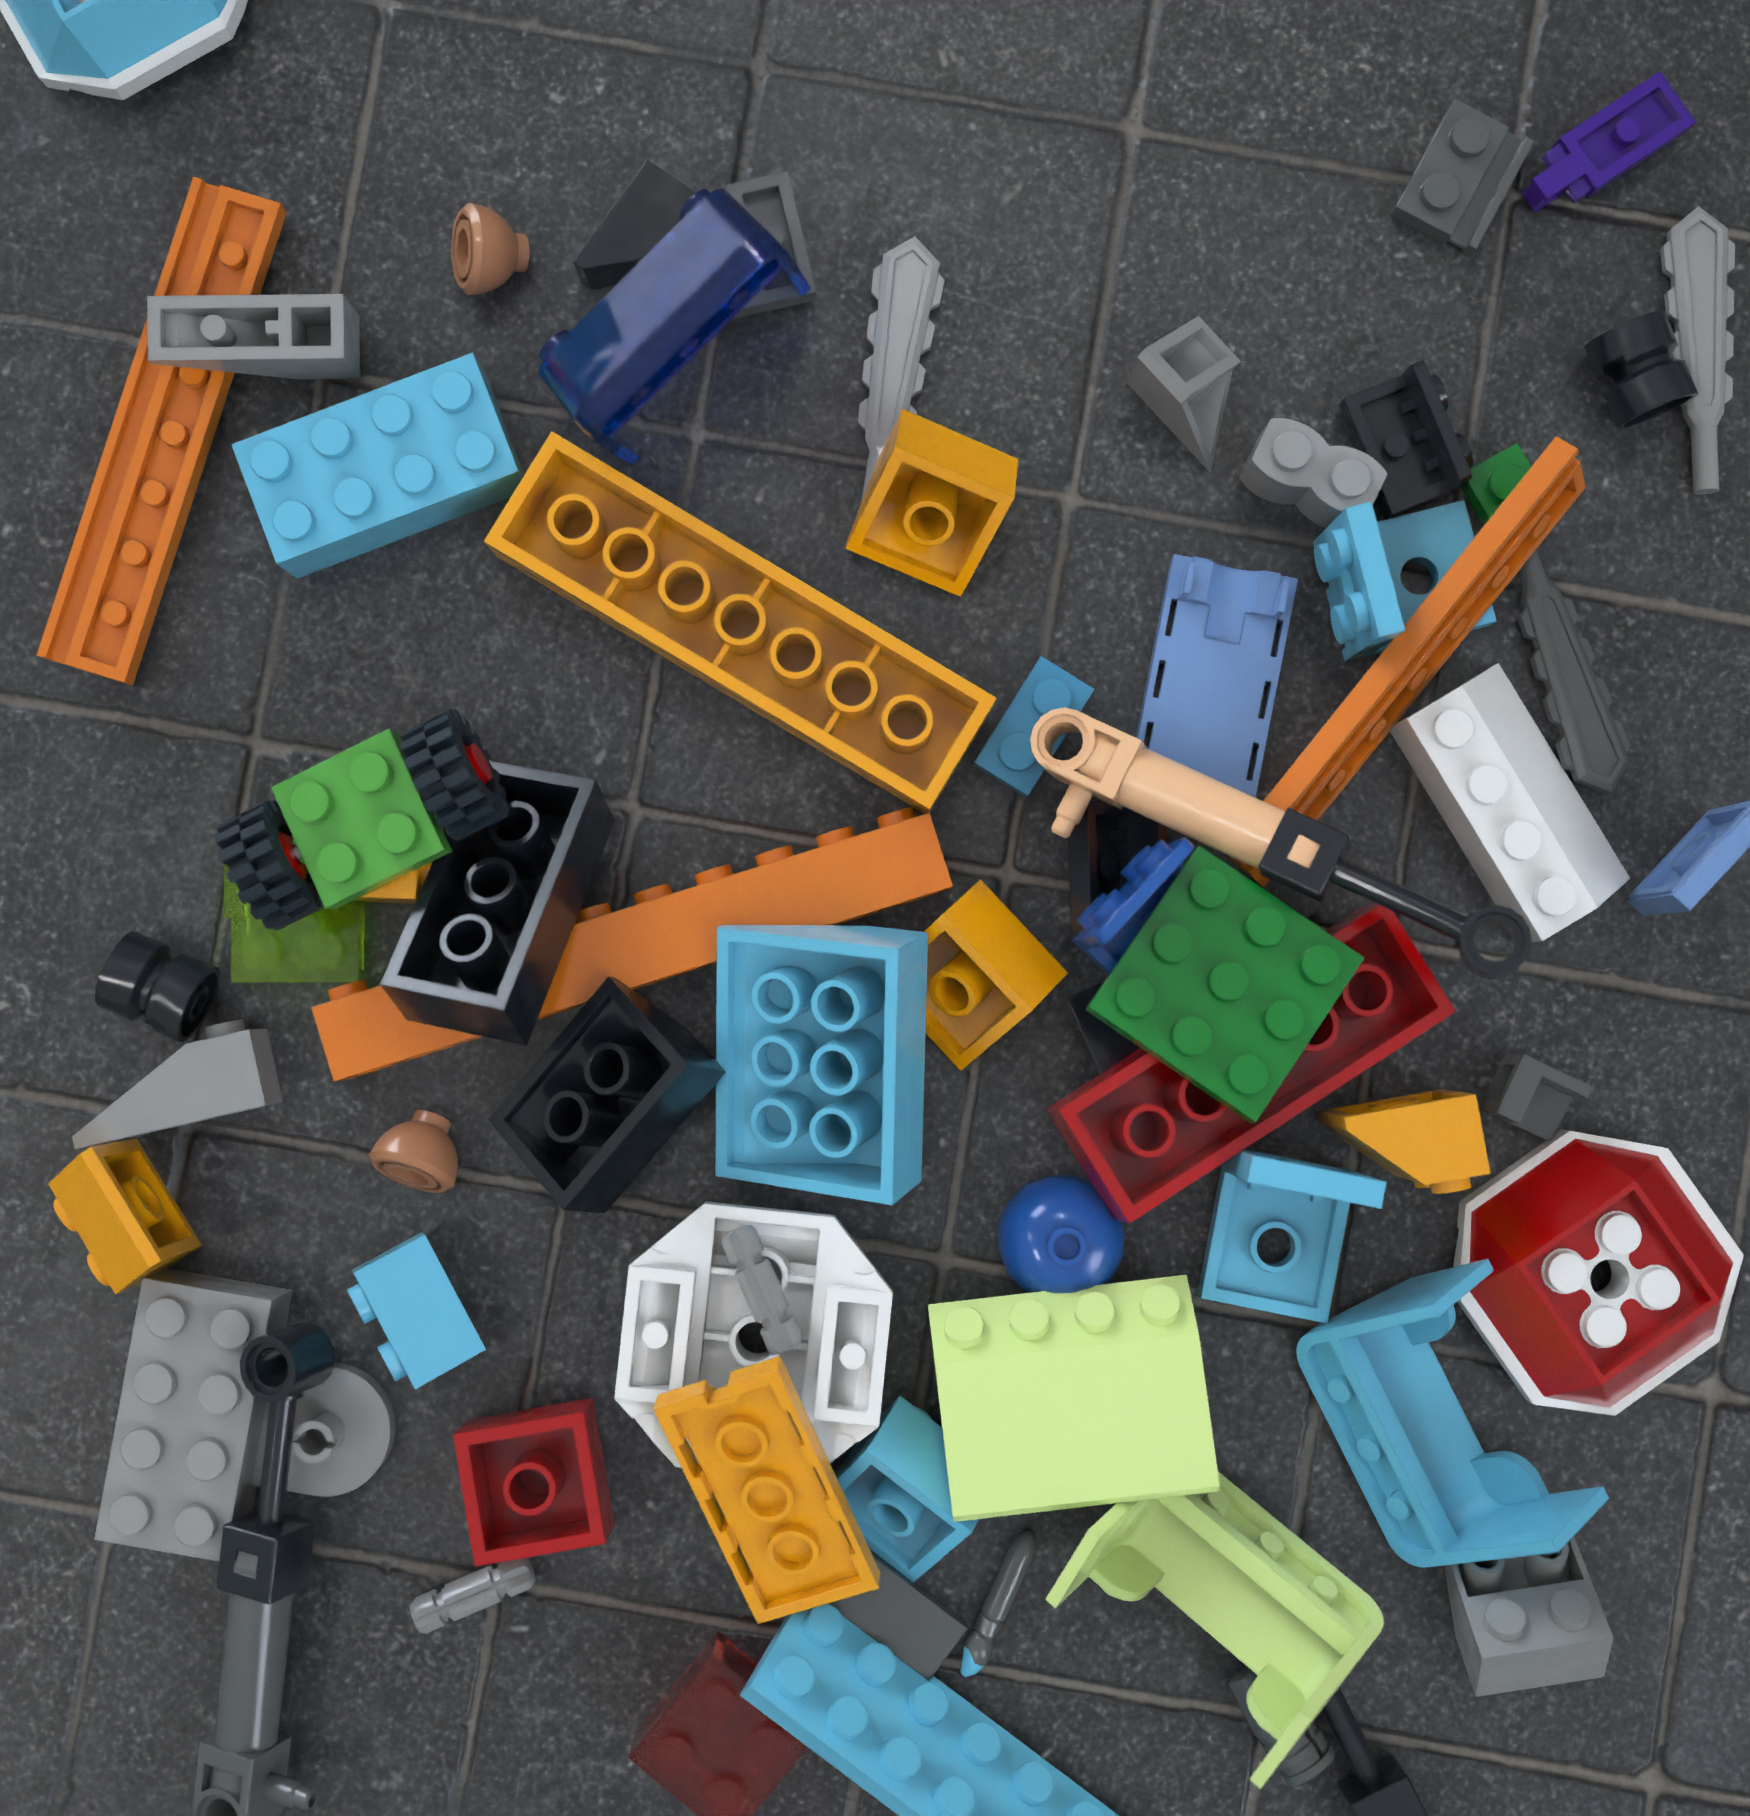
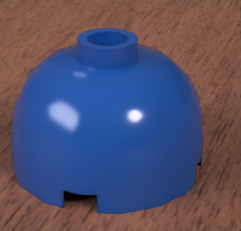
M1049 1175L1042 1179L1038 1178L1025 1183L1007 1201L998 1221V1251L1007 1274L1025 1293L1040 1291L1074 1293L1096 1285L1108 1284L1114 1278L1124 1256L1125 1229L1122 1221L1114 1218L1092 1183L1074 1175Z

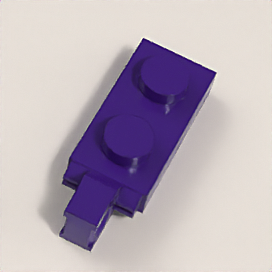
M1660 71L1561 136L1552 146V149L1541 158L1548 168L1532 178L1531 184L1521 191V194L1534 213L1555 201L1564 193L1567 194L1573 204L1585 196L1589 198L1688 132L1696 121Z

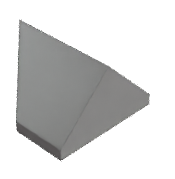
M1198 316L1146 347L1138 355L1127 384L1211 473L1233 369L1241 361Z

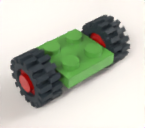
M449 709L405 731L401 736L397 731L388 728L271 787L277 801L267 800L220 824L217 827L219 834L216 835V844L223 849L218 852L220 861L228 866L230 871L226 872L230 884L236 883L240 891L237 893V896L243 904L247 902L250 904V914L256 920L261 918L264 927L268 929L273 928L274 931H277L324 907L335 910L452 852L442 828L445 827L447 835L451 838L455 837L456 841L506 818L509 811V805L505 800L507 795L505 789L498 782L501 778L497 769H494L489 761L491 757L487 749L483 750L480 745V738L476 731L471 732L469 722L464 716H460L459 711Z

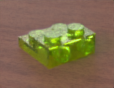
M224 864V918L231 919V983L354 982L364 980V901L353 900L335 910L324 907L280 930L274 931L273 928L268 929L264 927L261 918L256 920L250 914V904L248 902L245 904L241 902L237 896L240 890L236 883L230 884L226 872L230 870Z

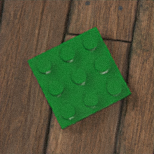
M1198 845L1085 1010L1252 1124L1258 1120L1364 960V957Z

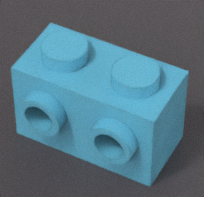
M421 1232L352 1270L358 1284L347 1289L363 1322L366 1324L377 1318L389 1341L377 1348L395 1382L408 1375L414 1389H417L486 1350L424 1233Z

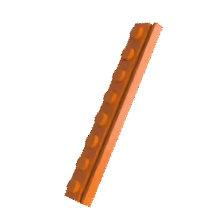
M193 176L154 296L260 295L287 211L279 202L220 185V187L205 183L203 179ZM148 318L140 337L37 652V656L46 660L131 686L134 684L235 374L232 372L151 364L148 361Z
M1557 436L1552 440L1404 625L1406 631L1390 642L1264 799V802L1284 811L1289 807L1317 821L1320 819L1584 491L1586 486L1581 461L1575 458L1579 453L1578 448ZM1229 856L1243 874L1262 888L1271 880L1262 876L1259 869Z

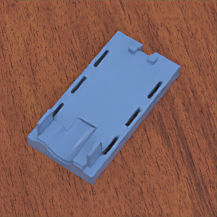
M1174 554L1170 560L1136 738L1144 742L1147 725H1152L1148 749L1256 798L1298 579L1266 570L1249 571L1234 569L1217 564L1210 559ZM1171 603H1176L1170 636H1166L1165 631ZM1276 624H1277V625H1279V626H1278V632H1277V637H1276V642H1275V647H1274V652H1273V657H1272V656H1270V654H1271V649H1272V644H1273V639H1274V634H1275V629H1276ZM1159 664H1164L1158 698L1153 697L1158 666ZM1265 685L1267 688L1261 718H1258ZM1252 747H1255L1249 780H1246Z

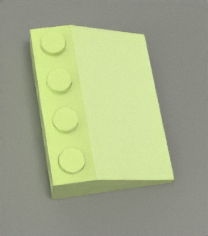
M1187 1275L1101 1284L1074 1293L1040 1291L928 1304L953 1522L1219 1491L1220 1483L1199 1332Z

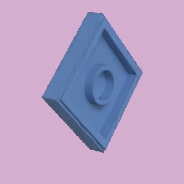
M1750 801L1708 810L1630 893L1627 902L1642 916L1691 911L1750 847Z

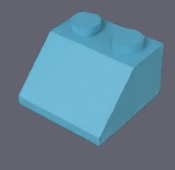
M900 1395L880 1415L879 1427L857 1442L835 1471L837 1480L869 1549L913 1583L970 1535L979 1519L953 1522L942 1427L935 1423L924 1410L913 1406Z

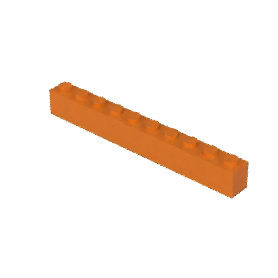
M913 807L900 809L876 818L879 829L855 836L852 826L840 828L817 836L816 840L819 848L794 855L791 845L783 846L755 856L758 867L733 874L731 864L723 865L694 875L697 886L672 893L670 884H663L633 894L636 905L612 912L609 903L580 910L537 1020L584 1006L608 976L618 979L634 990L717 964V927L721 925H841L951 890L953 885L930 813L916 817ZM358 980L329 989L330 1001L311 1007L333 1081L352 1079L483 1037L408 1021L381 985L368 989L365 980Z

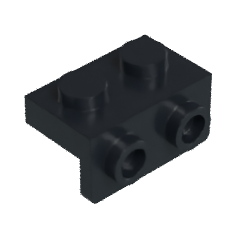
M1423 360L1410 365L1403 375L1345 397L1340 402V410L1357 450L1374 458L1388 473L1377 495L1386 520L1453 494L1472 479L1470 469L1473 466V457L1469 444L1461 433L1455 434L1446 413L1448 409V396L1445 387L1437 375H1430L1427 365Z
M1089 802L1079 824L1075 825L1070 837L1067 838L1070 880L1068 902L1071 916V932H1081L1084 929L1077 922V919L1102 893L1108 895L1114 889L1119 891L1128 880L1121 872L1145 846L1149 845L1152 848L1161 839L1167 844V826L1124 806L1119 809L1106 802Z

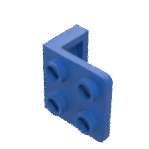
M1185 837L1168 844L1161 839L1152 848L1149 845L1145 846L1122 870L1121 874L1128 880L1119 891L1114 889L1108 895L1105 893L1099 895L1079 916L1077 922L1084 929L1072 942L1107 975L1110 974L1183 867L1184 859L1193 851L1195 846Z

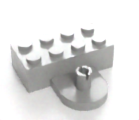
M169 1268L142 1279L94 1540L219 1561L223 1526L253 1511L257 1486H261L270 1402H264L254 1397L245 1387L240 1375V1359L243 1349L251 1340L286 1328L293 1290ZM335 1362L332 1374L324 1383L306 1390L304 1397L297 1399L287 1491L321 1497L342 1495L363 1485L385 1463L395 1439V1413L384 1388L367 1372L351 1365Z

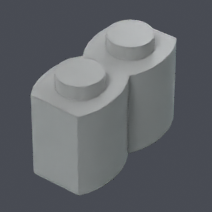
M1271 418L1257 438L1239 479L1258 497L1276 504H1295L1299 511L1310 521L1327 528L1347 507L1372 502L1373 506L1388 473L1374 458L1360 450L1346 446H1329L1319 433L1303 423L1285 418Z

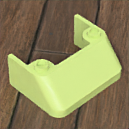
M1218 1472L1220 1483L1218 1492L1116 1503L1088 1529L1045 1600L1056 1609L1088 1577L1108 1595L1124 1601L1141 1600L1155 1587L1258 1675L1247 1691V1706L1258 1725L1277 1740L1276 1744L1249 1779L1261 1789L1380 1634L1384 1625L1381 1610L1365 1591L1220 1472Z

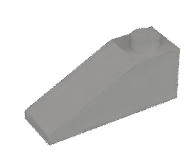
M344 294L147 296L148 361L151 364L289 379H360L359 315Z
M244 1019L205 1027L207 1039L183 1045L73 1135L74 1148L79 1149L283 1103L267 1028L246 1030Z

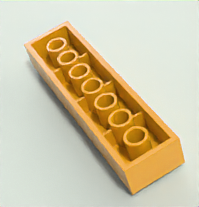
M552 431L484 540L486 545L499 559L923 814L930 813L997 699L995 696Z

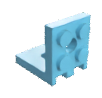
M1464 500L1379 522L1376 521L1372 502L1347 507L1313 541L1317 572L1322 582L1329 583L1326 594L1331 609L1332 629L1338 643L1345 644V648L1341 650L1344 662L1380 654L1394 638L1406 631L1404 627L1406 622L1474 539ZM1416 562L1429 570L1432 577V585L1427 594H1413L1403 586L1401 570L1404 564ZM1492 605L1472 630L1487 627L1497 622Z
M1247 1149L1242 1150L1222 1163L1197 1295L1202 1299L1327 1323L1350 1203L1382 1209L1386 1182L1347 1168L1322 1165L1277 1154L1272 1155ZM1280 1228L1289 1236V1253L1278 1263H1265L1257 1253L1258 1239L1266 1230Z

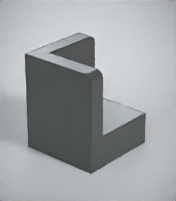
M1505 1052L1479 1110L1542 1140L1550 1141L1554 1138L1572 1097L1588 1099L1593 1086L1525 1054Z

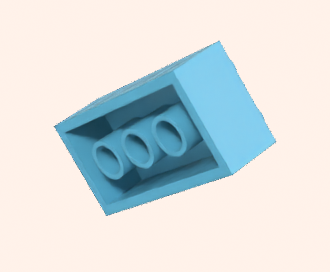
M473 352L231 444L275 562L296 579L510 498L525 475L488 377Z

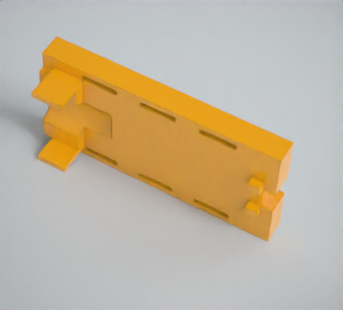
M781 1356L731 1371L728 1385L715 1389L713 1385L709 1386L707 1380H703L657 1395L653 1410L757 1624L879 1589L880 1570ZM686 1437H687V1439H688V1441H689V1443H690V1445H691V1447H692V1450H691V1448H690V1446H689V1444H688V1442H687V1440H686ZM712 1491H713V1493H714V1495H715V1497H716V1499H717V1501H718V1503H719V1505H720V1507H721V1510H720V1508H719V1506H718V1504H717V1502H716V1500H715V1498H714V1496H713V1494H712ZM740 1549H741V1551H742V1553H743V1555H744V1557H745V1559H746V1561H747V1563H748V1565H749V1567H750V1570H749V1568H748V1566H747V1564H746V1562H745V1560H744V1558H743V1556H742V1554H741V1552H740Z

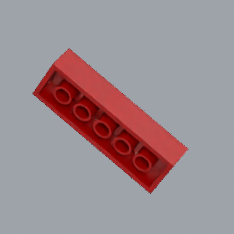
M1376 903L1363 906L1325 930L1363 956L1364 960L1255 1123L1250 1124L1141 1048L1046 1108L1062 1137L1116 1220L1129 1224L1456 1012L1392 910Z

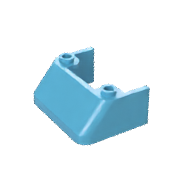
M1489 1259L1409 1278L1329 1318L1327 1323L1318 1324L1299 1340L1296 1348L1299 1366L1387 1542L1401 1559L1416 1567L1427 1568L1558 1553L1609 1499L1603 1486L1549 1494L1536 1468L1524 1457L1510 1451L1484 1453L1429 1342L1441 1339L1453 1328L1456 1320L1454 1304L1494 1271Z

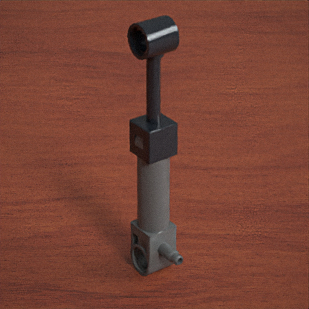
M299 1323L261 1335L247 1344L243 1349L240 1359V1375L245 1387L254 1397L264 1402H270L258 1510L228 1522L223 1526L216 1588L230 1593L215 1732L199 1742L191 1816H282L284 1807L291 1809L297 1807L307 1811L313 1808L317 1801L315 1789L304 1786L301 1781L287 1777L292 1736L279 1731L294 1592L309 1585L315 1523L313 1521L284 1513L297 1399L304 1397L306 1390L314 1388L328 1379L332 1374L335 1363L334 1347L329 1336L322 1328L312 1323Z

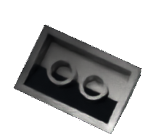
M608 976L488 1120L563 1210L606 1213L723 1077L726 1071L687 1028L618 979Z

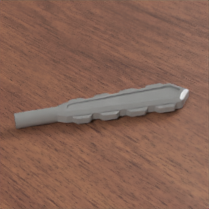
M1698 206L1666 233L1667 242L1660 248L1662 273L1670 278L1671 289L1664 294L1665 312L1667 318L1674 322V335L1678 343L1671 355L1673 359L1685 360L1698 392L1696 397L1684 403L1681 407L1683 418L1691 430L1693 494L1703 495L1719 491L1717 425L1724 413V404L1733 398V378L1725 373V362L1733 357L1734 336L1726 330V319L1734 313V290L1727 285V274L1735 268V243L1728 239V228Z
M915 236L884 253L882 264L873 270L871 296L878 302V310L869 315L866 341L874 348L872 356L864 360L862 384L869 390V398L860 402L858 425L865 431V442L869 451L861 502L876 462L901 410L905 409L917 415V411L910 404L911 398L922 392L926 369L919 362L920 356L931 349L935 325L929 319V314L931 310L940 306L945 280L938 273L940 262Z

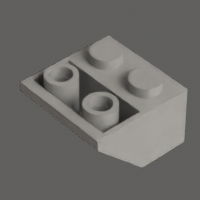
M1574 1536L1558 1553L1444 1565L1455 1636L1475 1697L1604 1677L1614 1637Z

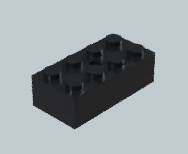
M490 761L492 767L497 769L501 778L498 782L505 789L507 795L505 800L509 805L508 816L462 840L456 841L455 837L451 838L445 832L452 852L432 862L380 985L408 1021L527 1046L615 819L595 779Z

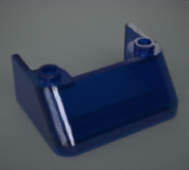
M724 188L717 189L711 193L707 189H702L694 194L682 207L679 213L681 220L570 332L562 330L555 334L545 343L539 353V357L542 360L538 369L539 377L574 422L595 444L631 466L640 456L618 431L778 272L802 297L811 289V286L788 251Z

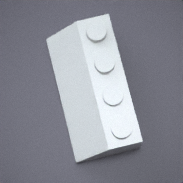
M1499 663L1396 723L1390 730L1495 905L1511 908L1520 914L1530 928L1532 942L1544 941L1594 911L1630 879Z

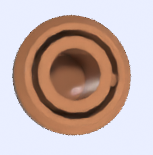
M467 203L458 212L452 231V267L458 286L466 295H481L494 291L505 284L514 272H525L529 263V242L526 234L515 233L506 219L494 210L483 205Z
M416 1110L410 1121L397 1124L386 1131L376 1141L369 1153V1159L373 1167L383 1176L401 1185L420 1191L441 1193L452 1189L455 1186L458 1175L456 1148L447 1134L451 1123L446 1118L426 1110Z

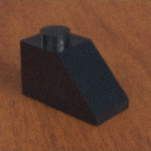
M647 159L573 260L581 283L592 290L679 275L689 260L693 263L698 262L713 241L715 231L712 229L714 223L710 203Z

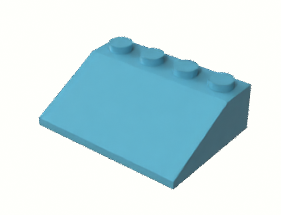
M721 925L717 927L716 1061L726 1073L716 1083L715 1176L887 1205L895 1204L922 1182L928 932L875 926Z

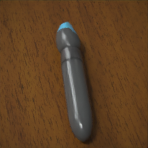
M1030 1529L1021 1532L1012 1542L981 1608L982 1611L978 1615L974 1626L975 1630H972L966 1637L960 1670L964 1677L977 1674L991 1657L993 1639H995L1003 1625L1002 1622L1008 1614L1035 1552L1036 1536Z

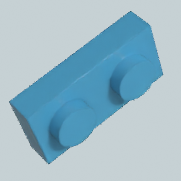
M1040 656L973 766L1027 798L1045 770L1038 763L1031 750L1030 737L1033 726L1042 715L1053 709L1069 708L1081 712L1093 693L1094 688ZM1067 733L1059 736L1054 742L1053 755Z

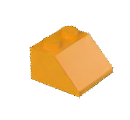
M902 409L876 462L845 549L961 597L1015 498L1018 459Z
M981 879L924 931L928 932L926 1034L961 1071L1027 1016L1068 974L1060 963Z
M1437 1089L1317 1111L1318 1120L1322 1126L1392 1175L1413 1181L1415 1188L1430 1187L1432 1194L1457 1192L1471 1188L1470 1177L1491 1174L1476 1094Z
M137 1138L91 1146L80 1153L48 1183L56 1196L53 1205L57 1216L69 1230L78 1232L90 1252L87 1255L90 1270L101 1284L107 1287L110 1286L115 1295L142 1284L144 1277L163 1271L203 1246Z

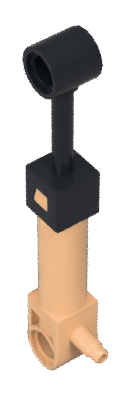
M1069 708L1053 709L1042 715L1033 726L1030 742L1031 750L1036 760L1051 776L1069 785L1056 811L1057 817L1051 827L1052 832L1065 839L1070 837L1075 825L1079 824L1093 796L1119 809L1124 806L1257 868L1262 876L1318 902L1324 901L1333 883L1456 940L1453 947L1459 949L1460 958L1466 968L1478 977L1490 980L1505 978L1516 972L1529 955L1532 943L1530 928L1524 918L1511 908L1499 905L1487 906L1476 912L1471 910L1468 916L1346 860L1345 857L1351 846L1348 834L1289 807L1286 811L1152 751L1146 747L1142 740L1077 710ZM1067 732L1082 734V748L1075 757L1063 761L1053 758V745L1059 736ZM1495 925L1507 930L1513 938V953L1499 961H1492L1482 957L1474 944V936L1480 929Z

